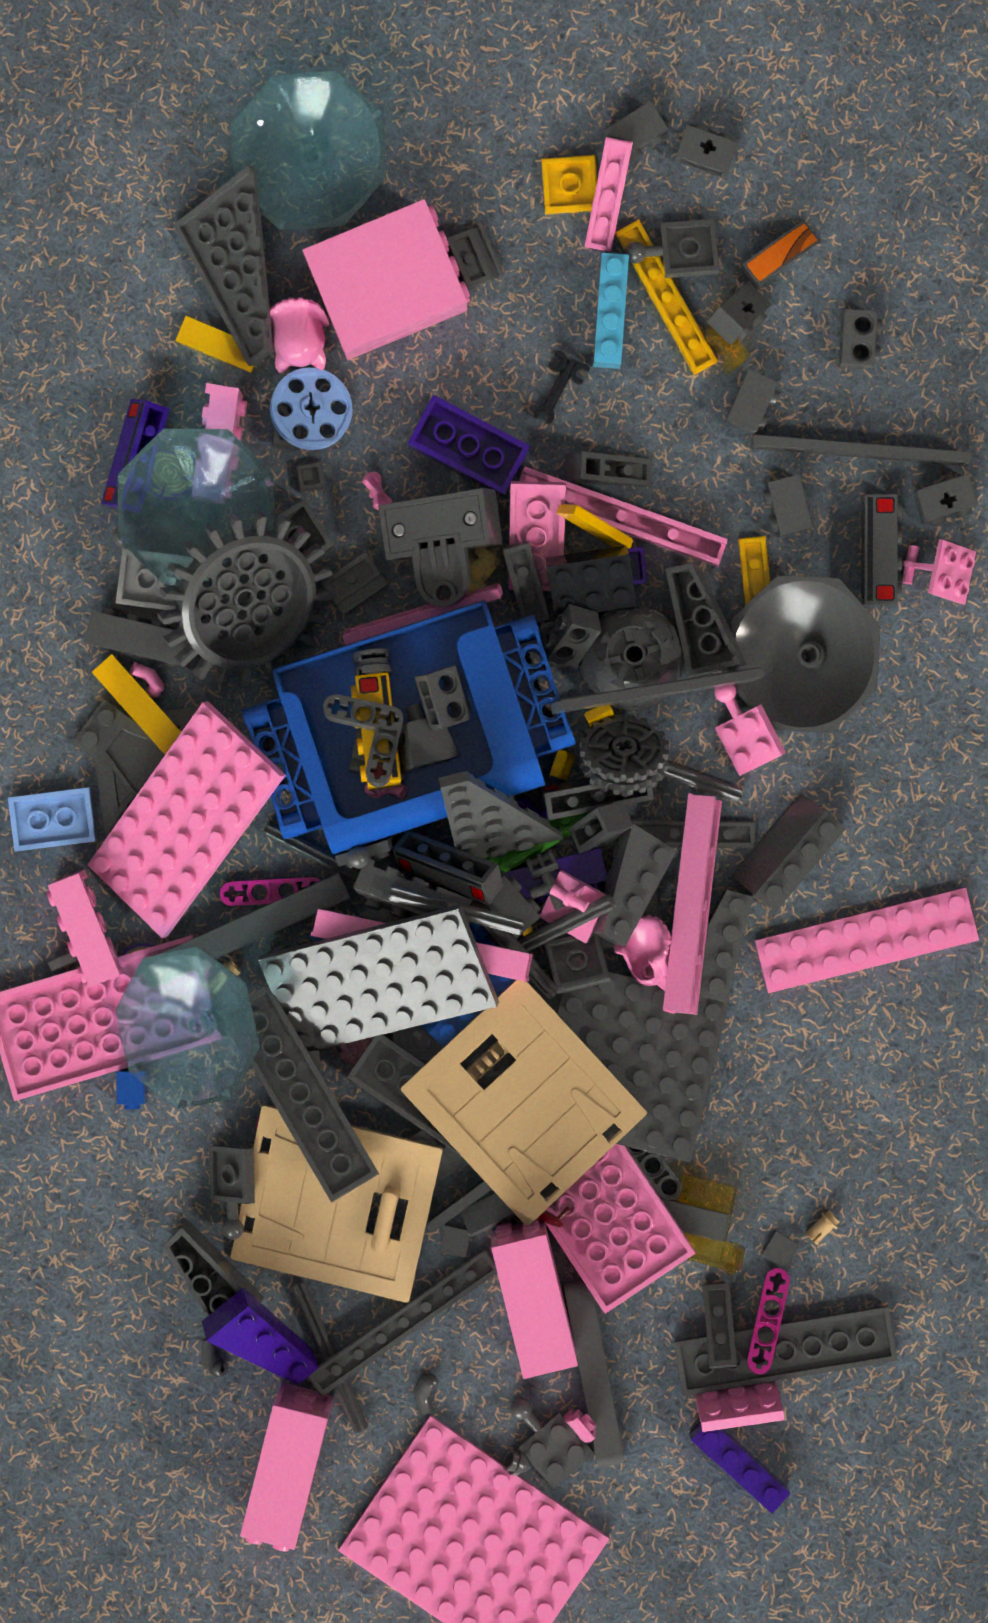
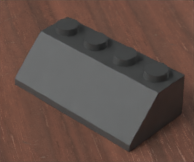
M800 794L731 877L771 911L776 912L846 828L825 810L803 794Z

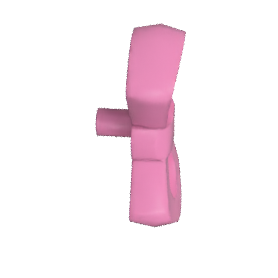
M375 471L367 473L363 477L362 483L370 490L369 497L373 498V508L379 511L378 505L390 504L392 499L382 488L381 475Z

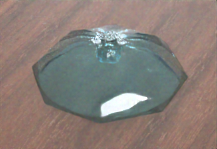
M336 71L271 76L230 125L233 177L247 166L255 167L260 213L281 231L344 226L386 178L383 113Z
M163 429L118 474V539L164 585H180L182 578L177 577L168 568L170 563L180 564L188 568L194 560V557L187 552L184 546L187 541L196 544L201 551L212 543L207 536L205 526L210 524L220 533L221 537L231 534L229 515L235 514L241 519L243 530H252L255 511H261L267 517L265 531L271 532L274 527V475L229 429ZM229 557L225 558L222 561V564H225L228 561ZM209 577L205 578L203 584L209 581Z
M199 947L143 958L115 1010L129 1072L176 1109L231 1099L260 1048L246 983Z

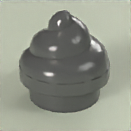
M518 1448L509 1449L504 1455L503 1468L509 1471L510 1475L518 1476L532 1467L526 1453Z

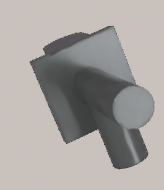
M548 850V854L543 856L538 854L537 858L531 861L529 858L526 859L533 879L542 878L544 882L529 889L532 898L535 899L548 893L555 911L564 908L563 901L550 894L551 888L556 884L552 873L559 871L552 850ZM552 861L551 865L545 867V863ZM541 865V869L534 871L533 868Z

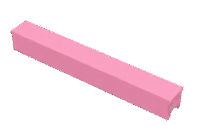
M524 467L519 481L566 482L565 504L579 505L628 536L717 568L719 566L728 539L531 468Z
M688 793L663 1011L671 1014L697 1015L722 806V801L716 800L715 796H701Z
M318 909L311 936L327 939L386 923ZM476 942L488 974L529 982L528 976L533 954Z

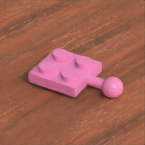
M734 685L715 688V697L720 702L726 704L733 718L715 727V730L739 776L786 753L762 705L742 713L735 700L736 688Z

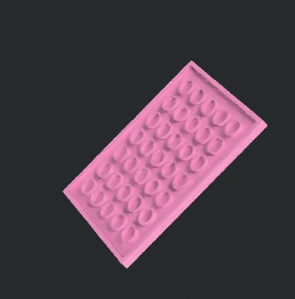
M430 1414L338 1551L443 1623H552L609 1541V1536L520 1475H510L509 1471L503 1468L501 1462Z

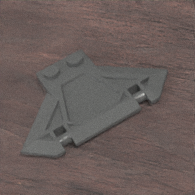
M104 699L73 739L72 743L95 761L105 835H109L127 810V806L139 793L165 754L131 716H127ZM200 706L167 710L164 713L182 732Z

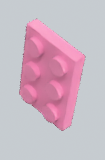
M775 1381L695 1394L702 1432L784 1420L783 1407Z

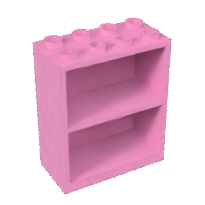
M425 199L303 249L306 262L347 361L467 311V303L470 302L469 291L464 281L460 283L458 281L460 275L454 256H448L449 244L443 230L438 232L437 214L433 205L427 206Z
M535 1219L529 1226H526L524 1223L512 1226L511 1222L496 1225V1230L491 1231V1249L523 1379L578 1366L574 1338L545 1222Z
M281 1382L272 1407L240 1537L246 1538L247 1542L257 1545L262 1544V1542L272 1544V1547L279 1551L295 1550L334 1395L325 1394L321 1397L315 1390Z

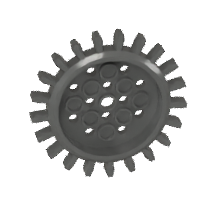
M255 511L252 530H243L241 519L237 515L232 514L229 515L231 534L221 537L220 533L209 524L205 526L207 536L212 542L201 551L196 544L190 541L184 544L187 552L194 557V560L188 568L180 564L170 563L168 568L177 577L182 578L179 588L160 587L159 591L165 599L176 600V609L157 613L158 619L163 624L174 622L179 624L180 628L163 636L165 643L170 648L184 640L189 643L175 656L183 667L199 654L201 659L193 670V673L199 679L203 680L214 664L218 666L215 680L221 686L226 687L231 669H239V680L245 686H251V668L261 666L264 674L269 679H273L272 669L274 668L271 663L272 660L282 656L287 663L295 662V655L289 648L297 640H300L306 646H314V640L304 630L309 622L323 625L327 623V619L320 612L313 611L315 602L333 600V594L325 588L316 589L315 582L332 576V570L326 565L311 569L310 563L325 553L317 543L302 553L298 550L310 536L303 527L300 526L290 539L286 540L284 536L291 522L282 515H279L272 531L268 532L265 531L267 517L261 511ZM261 554H265L262 560H258ZM229 557L228 561L225 564H222V561L225 558ZM282 570L281 574L275 577L276 573ZM242 574H246L243 580H239ZM209 577V581L203 584L205 578ZM263 590L260 596H256L258 591ZM248 591L249 598L243 603H238L239 595L242 592ZM223 594H227L225 599L220 600ZM280 606L278 611L273 612L275 607ZM240 610H244L242 615L237 616ZM204 614H208L206 619L201 620ZM257 626H261L259 631L254 632ZM221 630H225L223 635L218 636Z

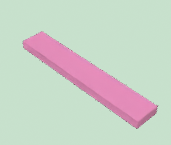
M496 583L468 592L455 605L441 607L427 604L348 628L342 637L345 645L481 600L490 602L500 599L503 591L501 585Z

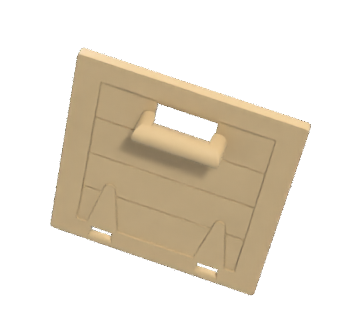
M515 980L498 996L499 1003L497 1007L483 1010L401 1087V1091L526 1226H529L647 1115V1111L528 982ZM493 1034L497 1041L465 1070L460 1063ZM507 1053H510L516 1061L483 1090L478 1084V1080ZM614 1123L620 1130L607 1141L602 1134ZM552 1182L558 1189L545 1200L540 1192Z
M267 1104L263 1105L253 1146L255 1203L241 1204L238 1218L243 1223V1226L245 1225L246 1216L255 1218L252 1231L244 1230L241 1237L234 1240L231 1259L397 1301L409 1302L443 1148L351 1125L379 1175L331 1203L277 1108ZM263 1136L272 1139L269 1152L260 1151ZM374 1192L382 1194L373 1234L366 1232ZM401 1198L408 1200L401 1237L400 1240L390 1238L397 1202Z

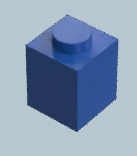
M147 1069L118 1070L117 1105H124V1109H140L141 1104L147 1102Z

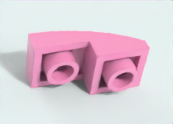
M571 1409L564 1415V1420L583 1442L588 1443L595 1439L596 1424L588 1414L583 1415L580 1410L575 1412Z

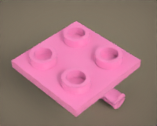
M939 539L934 564L916 563L920 547L908 545L906 561L903 560L902 562L904 570L901 583L912 585L915 569L932 571L928 593L965 605L972 569L975 564L976 551Z
M561 870L556 878V884L550 890V894L562 900L565 907L555 911L550 896H548L540 918L551 923L577 909L584 913L589 903L606 896V894ZM599 917L567 933L587 943Z

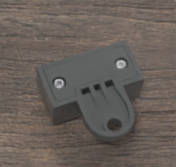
M480 488L378 505L386 560L402 561L412 559L418 592L426 602L434 606L449 607L459 603L467 595L471 586L468 550L503 544L496 491L493 489ZM444 585L451 589V597L447 601L442 600L439 595V591Z

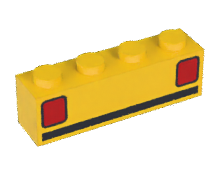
M388 672L355 676V685H350L352 698L392 706ZM359 708V711L355 713L356 718L360 721H366L372 715L371 711L367 708ZM376 710L374 724H378L379 718L386 720L387 726H392L394 715L390 714L389 718L380 717V711ZM361 728L362 738L357 739L358 755H364L365 765H360L361 782H367L368 790L401 787L398 749L390 781L382 787L372 786L367 781L366 766L375 731ZM381 740L376 748L379 752L386 754L392 750L393 745L388 740ZM378 759L377 770L371 771L375 779H380L381 775L386 776L382 770L383 762L386 760Z

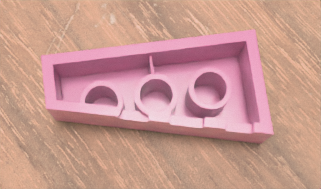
M206 383L205 393L210 395L209 404L206 403L202 410V424L205 425V431L201 430L199 434L198 452H201V456L196 459L191 495L197 499L226 503L227 497L232 498L234 481H230L231 471H236L239 456L234 453L236 443L241 444L243 428L239 427L240 416L245 417L247 401L243 400L244 396L239 388Z
M83 869L52 882L48 885L49 891H46L51 906H56L60 914L57 917L62 932L66 931L70 941L67 942L68 949L72 957L77 956L80 967L77 968L79 976L83 983L87 982L89 987L120 976L123 970L111 938H106L104 932H107L106 924L100 912H95L94 907L97 906V899L94 891L85 885L84 879L89 877L86 870Z

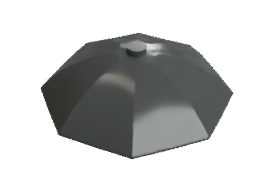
M777 576L732 618L731 632L747 665L731 668L729 672L760 667L763 669L764 678L756 681L735 684L736 692L750 709L762 705L774 730L830 733L877 690L881 626L840 578Z

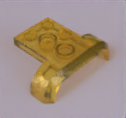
M683 1174L679 1202L730 1214L724 1242L684 1233L697 1252L687 1260L728 1271V1275L735 1274L742 1269L746 1250L744 1246L727 1240L737 1186L690 1174Z

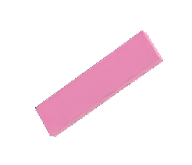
M606 137L584 247L608 252L612 250L633 145L631 141Z

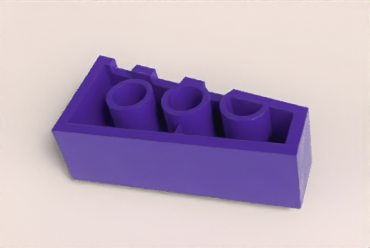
M245 1288L239 1290L202 1321L206 1341L297 1385L318 1369L313 1349Z

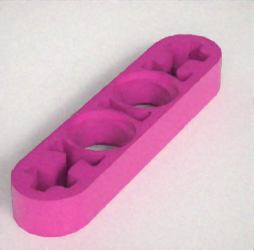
M318 877L232 881L222 886L219 895L222 902L228 906L272 904L283 899L279 894V887L283 883H290L294 887V893L299 892L297 882L302 881L301 887H309L312 881L319 883L322 880ZM248 884L247 896L249 901H243L244 896L235 897L234 902L230 900V897H225V891H229L230 886H234L236 891H243V885ZM257 884H261L267 889V895L263 900H257L252 896V889Z
M780 1268L772 1269L766 1275L747 1358L748 1368L751 1372L758 1375L769 1371L772 1365L790 1284L788 1273ZM776 1274L781 1275V1280L785 1281V1285L780 1284L777 1294H783L782 1299L775 1295H766L767 1290L771 1293L773 1291L774 1283L770 1281V1278H775ZM773 1300L779 1305V1312L776 1315L772 1316L765 1313L763 1308L767 1301ZM762 1327L770 1328L773 1332V1339L769 1342H762L758 1338V1330ZM754 1344L763 1348L771 1347V1352L764 1351L763 1360L767 1361V1365H762L761 1369H757L756 1363L752 1362V1358H757L760 1350L759 1348L754 1349Z

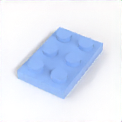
M90 787L8 798L15 852L97 841Z

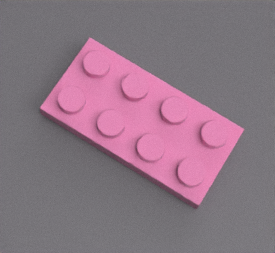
M511 481L509 545L530 541L543 591H550L545 558L564 555L565 518L556 512L560 504H565L566 482ZM509 575L508 590H514Z

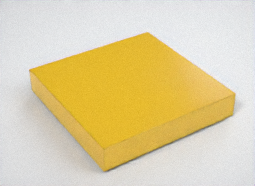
M596 155L541 159L545 215L592 211L597 185Z

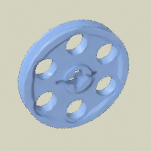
M301 368L287 374L278 383L270 401V415L277 432L291 445L305 450H320L336 443L346 432L352 418V400L345 385L335 375L318 368ZM325 379L330 385L329 391L320 392L315 386L316 380ZM291 380L300 381L303 385V391L300 393L292 392L288 387V383ZM309 394L311 395L312 406L318 408L313 418L310 415V411L305 410L310 401ZM335 401L343 403L345 413L341 415L333 413L331 403ZM281 403L288 404L292 409V414L287 417L281 416L277 411V406ZM322 425H330L334 430V436L331 438L323 437L320 434V427ZM295 426H303L307 430V437L304 439L296 438L292 431Z

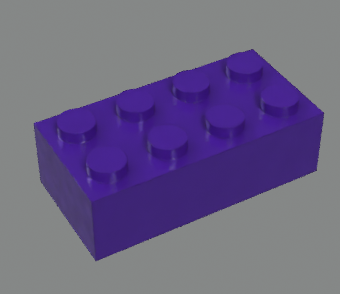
M435 395L429 401L408 441L410 449L486 489L495 490L496 494L505 498L511 487V481H514L530 451V445Z

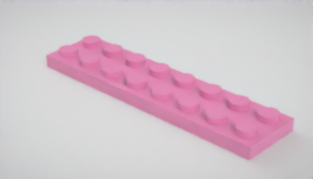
M964 887L754 941L767 992L772 993L979 941L967 889Z

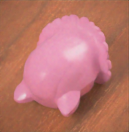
M300 297L297 299H284L276 303L275 306H272L270 308L277 371L284 373L290 366L305 367L309 364L324 370L326 357L323 351L325 344L323 327L330 325L329 317L325 314V310L313 300Z
M651 915L641 916L626 946L614 945L613 948L616 954L624 956L631 977L636 982L647 986L658 985L665 991L670 953L669 945L671 944L670 932L658 917H652Z

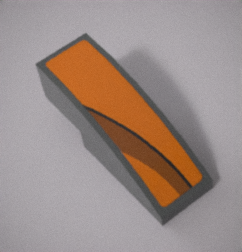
M804 220L743 263L740 269L758 290L821 241Z

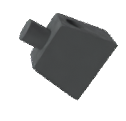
M422 703L406 707L410 722L403 724L398 745L402 773L449 762L459 756L447 728L430 730Z

